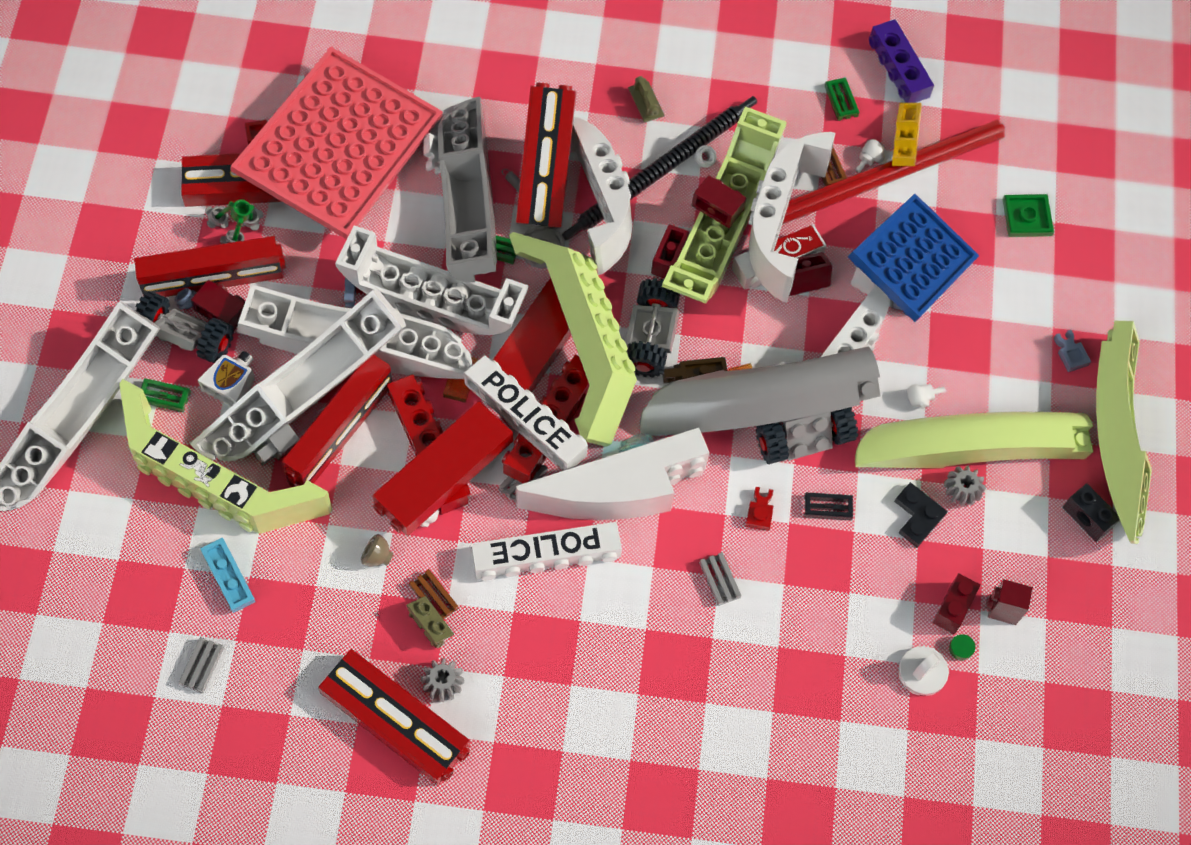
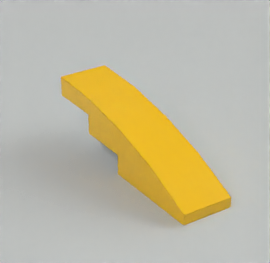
M900 103L892 166H915L922 103Z

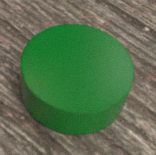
M965 634L955 636L949 645L951 655L961 661L969 659L974 654L976 648L973 639Z

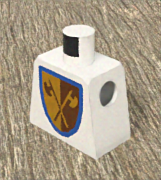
M241 351L236 360L227 355H222L198 379L201 391L232 407L250 391L254 382L253 370L248 367L253 361V357L245 351Z

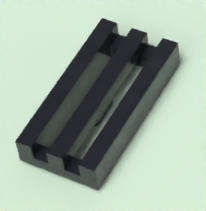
M805 492L804 518L852 521L853 495ZM810 500L847 502L848 505L810 503Z

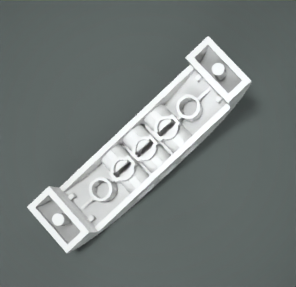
M574 116L570 153H577L606 222L604 225L588 229L590 254L597 264V274L600 275L609 270L621 258L631 239V194L628 187L630 181L627 172L621 169L623 165L620 155H615L605 135L591 123Z
M833 132L807 135L785 146L770 163L764 181L759 180L756 191L758 194L752 202V212L748 223L752 225L749 239L751 266L761 284L782 302L787 303L798 258L775 253L774 249L798 172L801 171L825 178L836 134Z
M355 225L335 263L338 270L364 293L369 294L372 290H379L390 305L401 312L469 334L494 335L509 330L528 290V285L506 278L502 289L478 281L470 283L459 281L449 271L378 247L375 232Z
M856 267L851 285L867 294V297L821 357L867 346L873 351L876 346L874 344L880 336L878 333L890 306V299L858 267Z

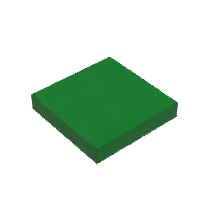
M1048 194L1003 196L1008 237L1053 236L1054 228Z

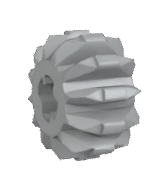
M969 465L964 470L958 466L954 471L948 473V479L945 480L944 487L948 488L945 492L946 495L953 496L951 499L952 503L958 500L961 507L966 502L972 506L975 500H981L986 486L982 484L984 477L977 476L978 469L971 472Z
M442 658L441 664L438 665L433 660L431 662L433 669L425 667L424 672L426 675L421 677V682L425 684L423 691L430 692V699L432 700L437 695H439L440 702H444V696L448 695L450 700H453V692L461 693L462 691L459 686L464 684V678L460 676L463 673L462 669L455 668V661H451L446 665V659ZM444 676V679L447 677V682L442 684L441 681L439 682V677Z

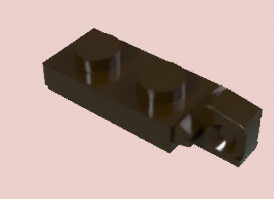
M725 357L680 361L673 368L664 369L662 374L663 383H672L721 370L728 371Z

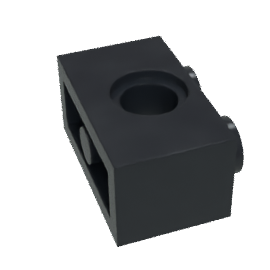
M1087 483L1075 492L1062 507L1095 542L1113 529L1120 520L1118 514Z

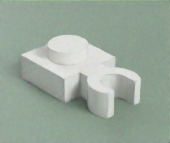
M429 133L424 137V156L428 157L426 170L430 171L435 168V175H439L441 170L438 157V137Z

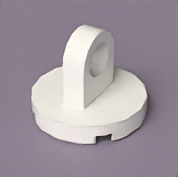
M926 646L914 647L907 651L899 662V679L903 686L915 695H934L943 688L948 680L949 669L947 662L942 654L933 648Z

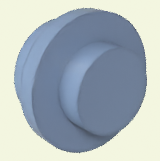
M189 288L181 290L174 299L177 303L176 306L180 310L191 308L193 306L191 299L196 292Z

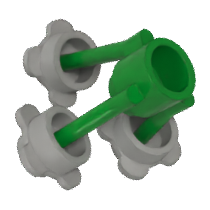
M237 200L235 203L231 201L226 208L222 206L214 208L208 206L205 209V213L208 216L207 225L210 228H215L216 226L226 228L229 224L227 221L229 211H231L233 220L237 222L235 230L228 231L226 236L220 238L221 244L244 241V235L240 232L241 227L246 226L256 231L259 229L260 219L263 218V212L255 209L246 200Z

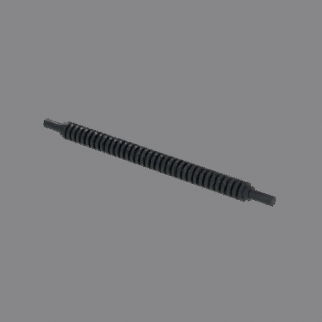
M752 96L739 106H730L706 125L702 126V128L698 129V131L659 157L655 162H652L630 178V184H628L631 194L630 200L694 155L699 147L709 144L738 123L745 106L748 108L753 107L757 104V99ZM598 203L580 214L577 223L562 233L564 240L567 241L581 230L593 228V226L604 220Z

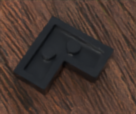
M911 482L894 501L912 516L900 529L899 534L916 548L922 544L948 513L947 510Z

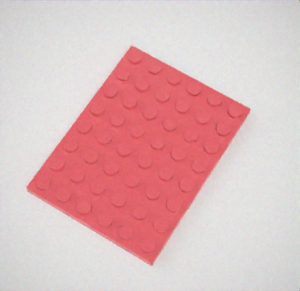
M330 47L231 165V172L347 239L353 226L360 224L424 141L425 135L429 134L441 119L443 111L335 48Z

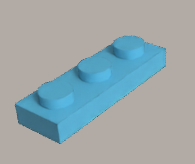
M223 537L200 548L233 613L256 602Z

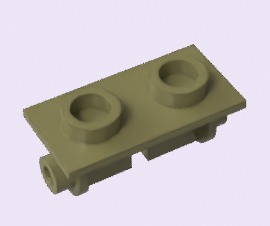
M642 76L637 77L635 84L628 87L644 123L664 117L665 115L649 81Z
M426 596L406 605L410 612V618L414 619L420 629L423 628L425 630L424 634L431 642V646H435L438 649L444 645L445 642L443 640L454 636L452 630Z

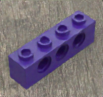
M896 19L873 26L869 37V44L877 52L881 65L885 66L890 81L896 85L900 98L904 99L905 103H916L930 98L934 84Z

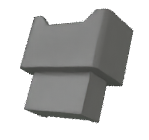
M287 423L267 438L266 446L256 453L255 458L262 466L274 457L280 460L290 452L300 438Z

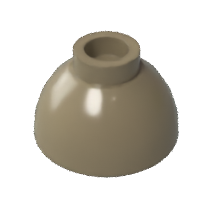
M376 534L370 539L361 556V563L363 565L375 567L381 564L386 566L389 564L393 557V552L390 551L389 545L383 536Z

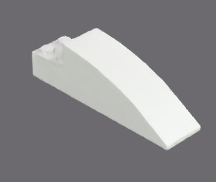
M695 428L516 486V506L518 509L581 520L629 519L671 511L675 494L672 485L680 482L683 478L689 476L690 478H695L702 475L706 469L710 452L700 429Z

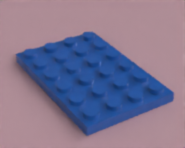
M913 194L848 256L854 265L868 276L914 322L979 257L916 194Z

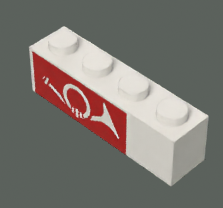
M813 224L779 238L774 252L798 258L825 252L827 245ZM749 251L734 257L732 270L743 289L760 286L761 282L756 277L751 266Z

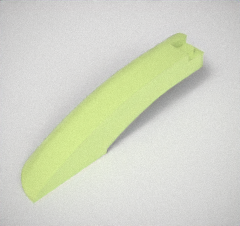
M1114 320V327L1108 331L1107 341H1102L1096 391L1097 430L1105 477L1115 509L1131 544H1138L1139 538L1136 537H1142L1152 473L1146 451H1141L1135 423L1134 380L1140 341L1134 321Z
M988 412L936 416L885 423L872 428L859 442L855 454V467L944 468L961 464L1015 459H1085L1093 453L1089 434L1093 424L1087 414L1073 412Z

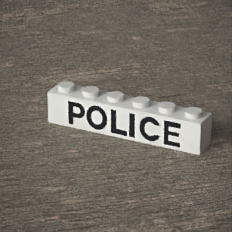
M484 355L464 372L465 385L562 471L576 467L587 457L588 445L586 440L581 435L574 434L564 420H558L548 406L545 404L541 405L535 399L532 392L527 389L524 390L512 375H507L502 371L500 365L495 360H490Z
M617 522L471 543L476 579L482 578L485 581L495 579L496 576L500 575L514 577L520 575L521 572L527 571L540 573L547 568L553 567L560 570L573 564L587 566L592 564L593 561L603 560V562H612L620 558L622 552Z

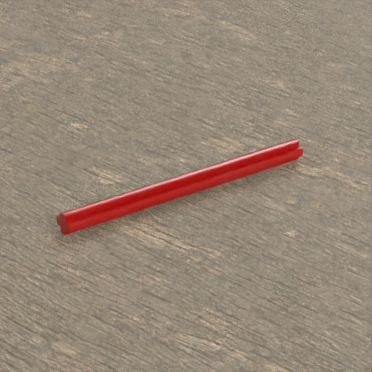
M999 120L992 121L917 150L915 166H892V161L791 199L782 225L1005 137L1003 132L1005 127L1003 123L1000 124Z

